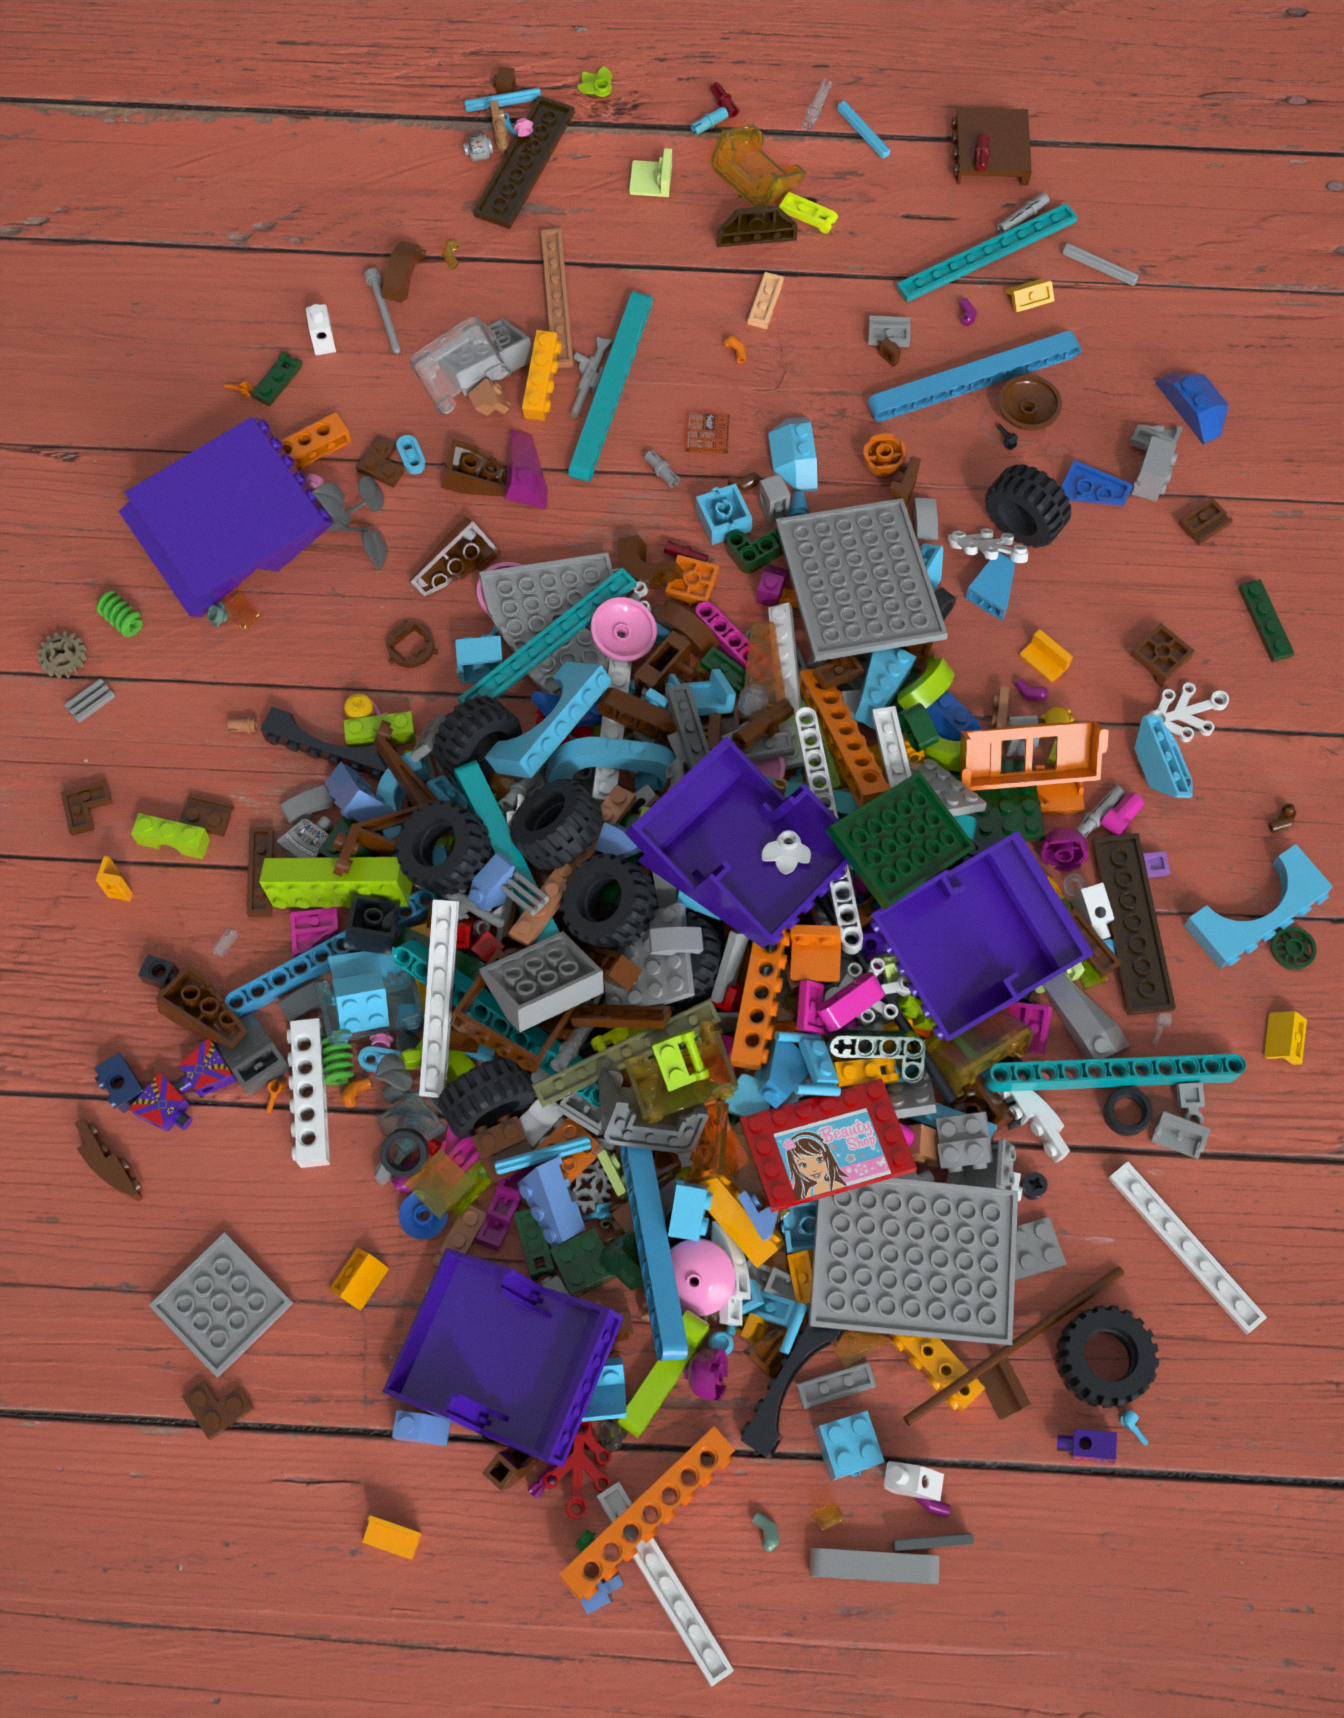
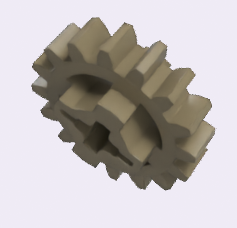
M64 631L62 636H59L55 632L54 638L47 636L48 642L40 643L43 649L37 650L40 656L37 658V661L44 672L47 671L50 677L55 674L60 679L62 674H65L69 678L70 672L78 673L77 667L84 668L82 661L87 660L85 655L87 649L81 638L77 639L74 633L69 636Z

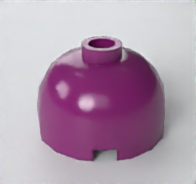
M1054 828L1045 836L1042 842L1041 859L1047 866L1049 864L1056 866L1055 870L1057 871L1077 870L1081 867V863L1084 861L1086 863L1088 860L1087 841L1084 835L1075 828Z
M703 1348L697 1351L691 1358L690 1364L685 1366V1380H688L691 1390L700 1398L720 1401L725 1394L727 1385H722L723 1377H728V1359L726 1352L722 1351V1348Z

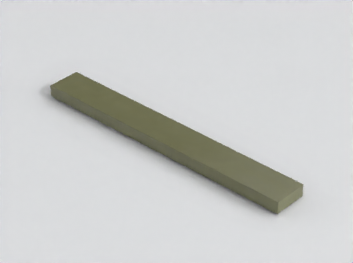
M708 999L671 1017L665 1029H646L532 1084V1087L542 1108L598 1082L602 1067L615 1068L620 1071L653 1055L650 1044L688 1029H693L694 1033L697 1034L721 1022V1019L711 999Z

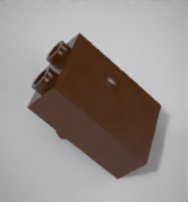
M672 631L634 675L635 696L641 698L644 687L647 690L652 688L661 695H664L669 674H675L680 684L687 683L680 675L684 672L690 677L694 674L695 669L689 666L691 642L685 635Z

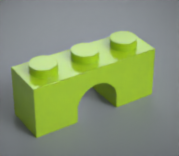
M412 712L344 720L347 746H372L382 720L391 723L389 728H392L393 732L389 740L394 743V746L417 743Z
M138 813L131 832L138 845L160 849L161 844L168 845L177 849L181 855L198 859L204 858L210 842V837L205 828Z

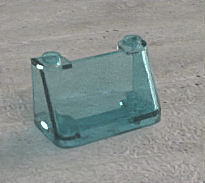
M402 968L395 975H393L392 971L387 972V977L382 979L386 992L389 1026L354 1033L350 1029L339 1028L336 1007L332 1003L333 987L329 986L328 981L316 983L317 1000L328 1041L336 1046L348 1043L349 1040L403 1028L412 1030L420 1027V1023L424 1021V1012L415 978Z

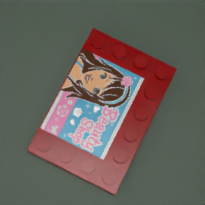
M882 1079L842 1089L839 1096L820 1095L780 1106L777 1109L773 1108L740 1118V1124L771 1213L916 1172L917 1169Z

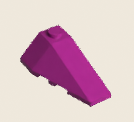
M511 429L504 499L546 509L548 489L531 434Z

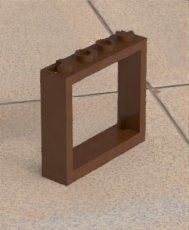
M497 948L486 966L509 955ZM479 974L453 1011L450 1024L457 1031L475 1038L479 1044L487 1045L500 1056L518 1063L522 1069L536 1073L571 1019L577 1006L564 1012L538 1054L535 1055L466 1015V1012L486 985L481 974Z

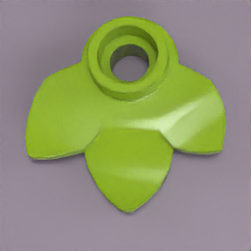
M605 66L600 68L597 75L583 71L582 83L577 88L584 94H595L599 97L608 96L612 91L610 83L612 81V74Z

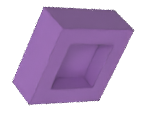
M1166 851L1143 853L1148 878L1169 876L1171 872Z

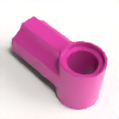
M1129 792L1115 809L1112 808L1105 815L1100 824L1114 835H1122L1145 803L1138 794Z

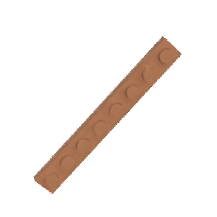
M561 228L541 230L549 330L550 332L557 333L559 341L562 342L561 353L557 354L556 360L558 361V368L573 367L562 233Z
M615 785L600 806L603 816L602 826L599 827L600 832L604 822L619 824L637 800L635 794ZM600 832L593 839V844L585 849L586 852L577 856L572 863H566L564 867L555 868L540 889L550 900L534 917L524 911L509 932L511 938L527 947L535 942L561 903H563L564 899L561 898L562 891L566 890L567 885L565 883L568 878L572 877V871L576 867L580 868L582 866L581 862L587 858L592 860V857L599 853L594 848ZM535 896V897H534V898H536L539 902L542 900V899H540L538 896ZM533 903L529 904L530 907H535Z

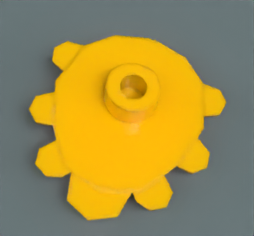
M1061 707L1051 708L1041 715V719H1045L1046 723H1070L1074 721V718L1069 715L1071 710Z

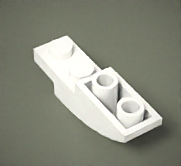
M1034 1091L997 1092L1006 1103L1016 1101V1104L1009 1107L1015 1116V1120L1022 1118L1021 1125L1027 1122L1030 1123L1033 1134L1039 1137L1043 1143L1045 1153L1050 1158L1052 1157L1055 1163L1064 1159L1070 1152L1059 1134L1064 1124L1050 1106Z
M713 1221L711 1240L726 1251L733 1262L736 1273L733 1294L728 1302L718 1310L720 1323L742 1326V1300L751 1299L746 1258L744 1252L717 1221Z

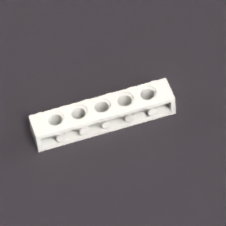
M319 1018L290 1021L291 1029L287 1030L288 1044H291L292 1052L288 1053L289 1067H292L293 1075L289 1076L290 1090H293L294 1099H290V1110L295 1116V1122L291 1123V1134L296 1139V1146H292L293 1161H297L300 1168L330 1165L326 1084L324 1083L326 1076L323 1074V1069L325 1068L323 1059L325 1057L322 1055V1050L324 1049L322 1041L324 1039L321 1037L324 1035L323 1024ZM303 1043H311L309 1049L304 1051L300 1050V1047ZM304 1066H312V1069L309 1073H301V1070ZM308 1088L313 1089V1093L309 1097H302L304 1090ZM307 1112H314V1117L311 1120H303ZM310 1135L316 1136L312 1144H304L306 1137Z

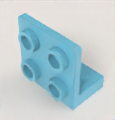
M622 1357L606 1360L582 1422L625 1418L627 1416Z

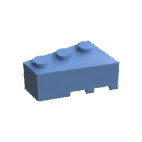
M343 762L338 764L325 782L329 789V795L335 799L334 803L341 808L340 813L349 820L354 818L362 822L395 812L391 806L382 802L384 799L381 795L378 794L375 797L371 792L373 787L359 772Z
M561 1156L536 1167L517 1183L521 1196L526 1199L531 1208L533 1218L538 1221L545 1240L552 1248L580 1235L586 1230L576 1200L571 1201L567 1189L570 1186L569 1179L563 1178L559 1166L563 1163Z

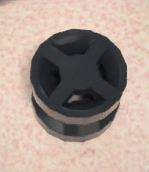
M1038 1172L1027 1174L1020 1187H1023L1022 1195L1028 1200H1038L1041 1198L1048 1187L1045 1176Z

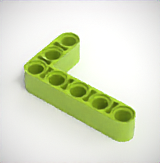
M689 1310L682 1316L688 1345L686 1359L658 1360L626 1407L627 1416L619 1418L617 1422L618 1425L636 1438L642 1435L685 1370L686 1364H689L691 1358L695 1355L708 1334L709 1324Z

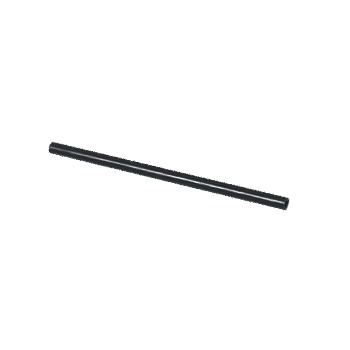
M826 893L821 898L817 895L815 900L832 926H837L832 902ZM854 937L845 939L848 944L857 943ZM861 949L858 953L851 954L855 962L862 967L863 974L868 973L870 961ZM877 975L879 983L883 985V981L881 980L879 975ZM886 994L880 999L884 1004H894L898 1008V1014L893 1021L900 1031L915 1032L891 994ZM886 1009L890 1016L894 1015L892 1009ZM913 1040L910 1041L908 1044L913 1049L916 1046L917 1041ZM925 1048L924 1069L949 1105L957 1100L958 1097Z

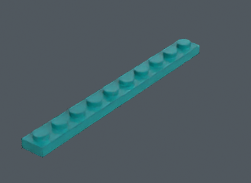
M1065 203L898 282L896 289L906 303L1076 223L1078 216Z
M620 568L458 697V703L462 705L465 700L469 698L474 699L477 696H489L497 699L589 625L595 611L602 603L612 598L624 597L636 587L637 581L623 568Z

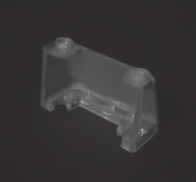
M470 317L414 353L409 361L435 408L443 416L452 412L455 408L456 401L454 396L486 375L490 379L500 380L511 372L495 332L478 317Z

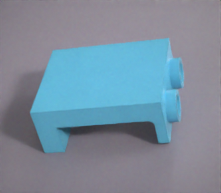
M720 669L711 670L710 681L689 683L699 716L711 715V713H733L736 693ZM669 674L665 690L670 686L688 683L680 684L675 674Z

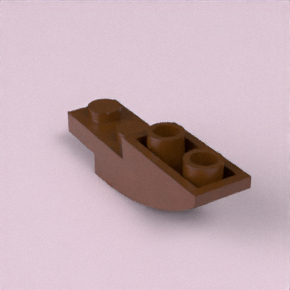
M84 1118L76 1121L75 1125L85 1141L77 1150L89 1167L118 1192L134 1200L141 1201L143 1197L140 1191L143 1188L136 1177L131 1178L128 1172L131 1170V1167L126 1158H120L115 1153L111 1154L105 1142L100 1143L97 1138L100 1132L93 1122L88 1123Z

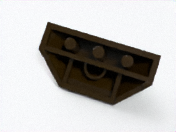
M778 205L736 209L717 230V247L797 241L798 225Z

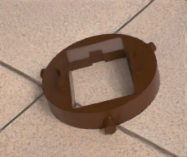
M405 620L402 624L392 629L387 637L386 646L391 658L388 661L390 664L395 662L397 665L405 668H415L425 664L433 654H438V650H435L431 631L421 623ZM415 630L420 636L424 637L427 644L405 660L393 647Z

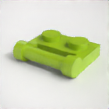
M693 1029L682 1031L650 1044L668 1092L710 1076L708 1069L704 1068L694 1040L696 1036ZM685 1042L695 1071L688 1073L678 1043Z

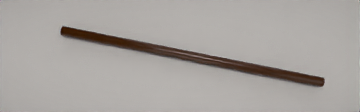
M1118 1266L1012 1340V1345H1005L903 1417L905 1423L908 1426L913 1424L1124 1275L1123 1269Z

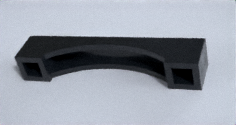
M271 707L260 729L265 741L272 745L280 744L290 751H301L311 758L325 759L334 766H338L340 762H343L357 772L369 774L371 778L381 780L383 774L388 769L387 764L375 745L367 747H342L323 742L299 728L292 713L275 707Z
M808 1316L806 1329L804 1332L800 1331L794 1340L793 1345H795V1348L791 1354H786L780 1365L782 1370L778 1377L774 1376L767 1387L769 1390L765 1399L761 1398L754 1409L756 1413L751 1422L747 1421L741 1431L743 1436L741 1441L745 1445L771 1460L784 1438L779 1433V1421L784 1398L792 1381L801 1368L814 1355L830 1345L836 1347L845 1330L809 1326Z

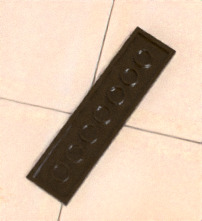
M538 96L526 117L527 120L533 123L532 133L523 137L518 136L517 133L473 210L474 217L511 229L573 118L575 107Z
M1139 833L1095 837L1092 839V846L1100 883L1104 884L1114 916V920L1108 923L1116 957L1122 963L1117 969L1127 1016L1174 1011L1176 1006Z

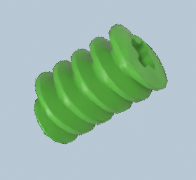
M114 590L105 593L96 604V610L99 615L103 616L124 637L134 636L143 626V621L140 620L141 614L135 611L134 607L129 606L127 601H123L121 596H117V592Z
M340 1032L322 1035L321 1037L324 1039L322 1047L325 1048L322 1050V1055L325 1057L323 1059V1065L325 1066L323 1074L326 1076L324 1083L333 1086L349 1083L348 1078L353 1077L354 1072L347 1071V1069L352 1068L354 1063L347 1062V1059L353 1058V1054L347 1053L346 1050L352 1049L353 1045L345 1043V1041L351 1040L352 1035H341Z

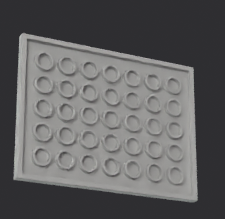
M903 498L776 519V528L814 662L947 639L948 633Z
M891 1178L818 1199L816 1206L809 1326L1012 1345L1018 1191Z

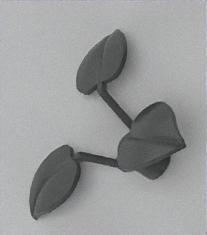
M370 476L360 478L358 490L364 501L347 511H344V494L335 483L328 482L318 486L312 494L321 502L334 522L328 530L335 532L341 529L343 533L346 531L364 532L362 533L363 546L376 569H381L388 553L387 544L383 536L376 530L371 532L369 528L347 527L351 522L349 514L368 504L373 512L381 510L384 505V495L380 486Z
M404 1030L398 1033L396 1046L399 1052L402 1053L407 1049H415L421 1039L415 1034ZM388 1053L381 1059L375 1073V1079L389 1083L382 1089V1094L389 1103L394 1104L402 1097L408 1099L419 1094L420 1089L410 1092L412 1077L409 1074V1070L406 1069L404 1061L398 1055ZM428 1097L432 1106L442 1114L438 1106V1098Z

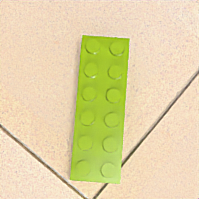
M349 857L353 863L349 873H343L342 877L333 874L338 858H265L259 880L272 906L280 909L286 907L304 909L309 907L350 908L353 894L400 901V907H408L413 884L400 870L401 865L398 864L397 857Z

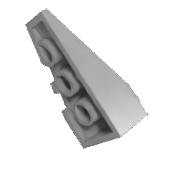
M1063 973L1042 985L1083 1059H1107L1130 1047L1119 1025Z

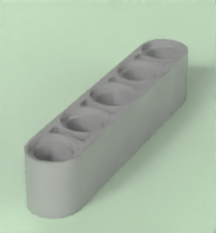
M810 1548V1577L938 1585L940 1556Z

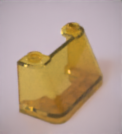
M754 124L723 130L712 154L711 166L722 179L753 207L769 206L803 181L806 171L797 164L788 166L786 172L782 170L761 150L764 137Z
M1001 1010L948 1042H945L944 1038L939 1040L937 1036L932 1039L928 1038L923 1042L925 1048L959 1098L964 1094L962 1087L968 1082L970 1084L974 1083L976 1076L1008 1055L1012 1058L1016 1055L1021 1058L1029 1053L1034 1031L1028 1024Z
M719 1030L708 1033V1040L702 1042V1044L700 1040L695 1041L704 1068L708 1069L710 1076L668 1092L656 1058L649 1060L648 1057H644L643 1062H638L635 1056L624 1060V1072L643 1120L655 1123L662 1120L665 1115L718 1098L727 1100L735 1095L734 1092L738 1089V1082ZM687 1048L680 1050L688 1073L695 1071Z

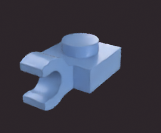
M620 1575L611 1578L605 1583L600 1581L596 1585L599 1590L588 1601L584 1597L580 1600L587 1615L611 1602L608 1594L624 1585Z

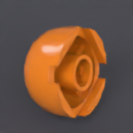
M881 433L874 435L864 446L863 460L866 468L873 475L878 477L893 476L901 469L900 466L905 463L906 447L901 439L899 441L894 438L892 434Z

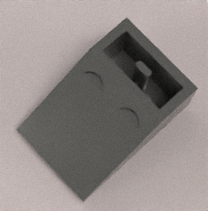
M253 1013L240 1020L248 1033L233 1049L213 1041L249 1096L290 1070L288 1064Z

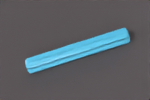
M539 88L469 99L464 101L466 112L489 109L490 101L498 100L499 107L536 101L538 96H541Z
M846 101L839 103L837 110L882 159L888 157L890 149Z
M584 1136L498 1160L494 1165L496 1173L503 1174L546 1162L559 1156L564 1157L589 1150L592 1145L589 1136Z

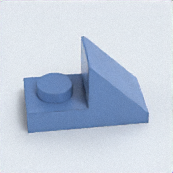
M744 1191L737 1195L762 1241L770 1240L779 1211L771 1213L769 1207L761 1210L760 1207L763 1204L756 1193L752 1194L751 1191Z

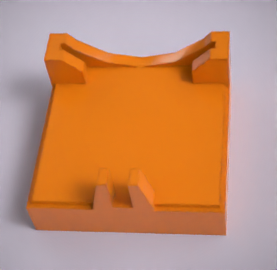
M678 555L676 563L684 571L683 579L668 582L665 596L680 600L682 606L687 602L688 607H691L692 604L698 605L701 602H709L715 583H717L719 578L720 566Z
M1036 765L1034 770H1043L1045 765ZM1083 782L1037 785L1041 814L1083 813L1085 810Z

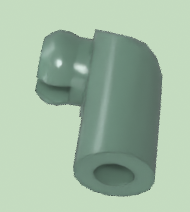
M758 1511L751 1522L763 1530L764 1540L761 1545L764 1550L771 1552L775 1547H778L780 1542L778 1527L775 1522Z

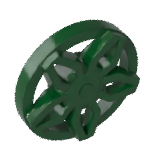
M1286 927L1274 936L1271 943V953L1275 960L1285 969L1300 970L1313 962L1317 953V947L1313 937L1307 931L1298 927ZM1291 932L1299 933L1302 936L1296 939ZM1281 935L1282 942L1276 944L1278 937ZM1308 944L1311 946V955L1304 949ZM1282 947L1284 951L1277 950V948ZM1286 954L1284 960L1279 956ZM1289 957L1293 960L1291 964L1289 963ZM1298 960L1304 962L1303 964L1295 965Z

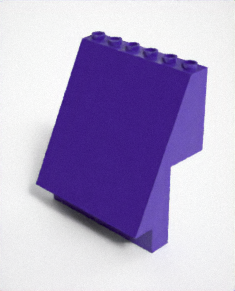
M248 418L124 492L130 501L118 512L191 617H202L208 612L211 605H216L256 569L280 571L334 524L330 515L312 494L314 490L307 485L305 475L294 466L295 461L282 449V442L276 436H273L270 431V425L264 419Z
M727 736L624 832L644 853L638 860L639 863L762 948L770 943L773 946L784 937L781 932L786 927L790 930L800 920L797 916L801 912L805 914L815 905L812 900L817 895L821 898L830 889L828 884L832 880L838 881L846 873L843 869L847 865L851 867L848 860L826 832V829L839 821L838 818L804 783L785 798ZM790 830L794 831L800 837L801 843L810 849L811 859L809 863L798 862L793 872L782 874L776 867V861L762 860V852L768 843L777 841L778 836L782 832Z
M1016 831L952 870H945L926 881L886 910L880 908L870 915L872 920L869 921L876 934L880 932L885 941L882 942V945L888 955L893 953L898 961L894 965L900 975H906L910 981L907 987L913 997L918 996L923 1003L920 1005L926 1018L931 1017L935 1023V1026L932 1028L938 1039L944 1038L945 1042L1023 998L1027 993L1094 955L1019 831Z
M446 1248L382 1392L546 1463L563 1468L624 1316L611 1308L540 1286L512 1268Z

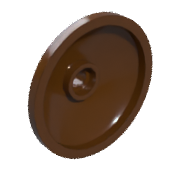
M1023 375L1009 380L1002 387L999 393L998 407L1003 418L1011 425L1019 429L1035 431L1044 429L1056 421L1061 411L1062 399L1056 387L1046 379L1033 375Z

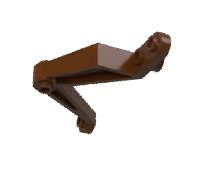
M382 720L373 743L413 807L352 824L348 834L339 831L332 849L340 852L333 870V874L342 877L343 873H349L353 863L349 857L351 854H356L359 845L389 857L397 853L396 846L397 842H400V837L396 836L393 839H388L376 834V832L404 824L407 818L410 819L413 816L412 813L419 808L421 810L423 808L422 805L438 800L388 743L393 729L389 728L391 723Z

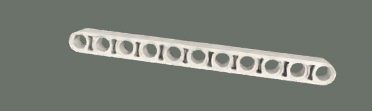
M803 707L796 713V730L808 788L823 804L829 805L828 809L838 818L817 715L812 708ZM803 719L811 720L808 724H804L801 721ZM807 740H814L816 743L807 745L805 742ZM812 761H818L821 764L819 766L813 767L809 763ZM817 782H822L825 784V786L822 788H816L814 784ZM847 865L843 869L846 873L838 881L832 880L828 885L830 886L829 891L836 925L841 927V948L845 953L856 954L862 948L863 934ZM838 892H846L849 896L845 899H840L836 894ZM850 914L853 916V919L846 922L841 919V916ZM855 937L858 939V942L856 944H848L845 939Z

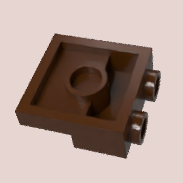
M510 1114L505 1115L497 1120L498 1125L488 1128L487 1125L476 1129L474 1131L475 1135L471 1137L492 1185L528 1168L525 1167L497 1174L494 1165L498 1160L532 1151L517 1116L511 1118Z

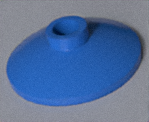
M418 1190L411 1193L405 1198L399 1210V1221L402 1229L415 1239L426 1240L435 1237L444 1229L448 1220V1207L445 1200L438 1193L431 1190ZM424 1212L429 1213V1218L427 1220L421 1219V1216Z

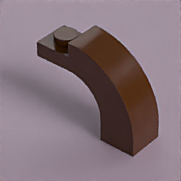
M400 241L397 244L387 265L382 298L400 303L408 299L410 279L414 267L426 257V250L421 249L420 245Z
M638 535L618 538L617 551L619 561L624 570L637 582L645 583L649 589H662L663 581L672 582L676 579H683L684 571L675 561L646 563L647 544Z
M665 601L662 606L656 605L651 609V614L657 624L668 629L670 632L675 631L678 634H683L689 639L693 656L704 658L713 646L717 648L720 644V641L710 628L684 607L670 601Z
M509 1447L504 1451L497 1452L482 1474L499 1490L503 1491L521 1480L538 1463L539 1459Z

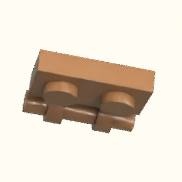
M498 100L490 101L495 143L499 153L505 155L508 149V140L506 139L507 128L503 122L505 121L503 108L499 109Z

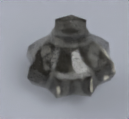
M608 1419L605 1423L600 1424L598 1436L600 1437L602 1447H605L610 1453L620 1449L622 1440L626 1438L627 1432L612 1419Z

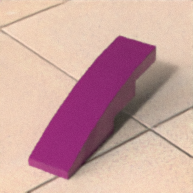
M535 1165L499 1181L496 1193L486 1212V1218L476 1237L477 1244L499 1252L513 1221L514 1213L517 1211L522 1199L517 1183L533 1171Z

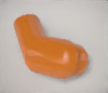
M734 335L725 338L724 346L727 349L734 348L737 362H746L745 344Z
M370 1078L360 1079L347 1085L341 1094V1101L344 1102L345 1107L355 1106L357 1094L372 1089Z

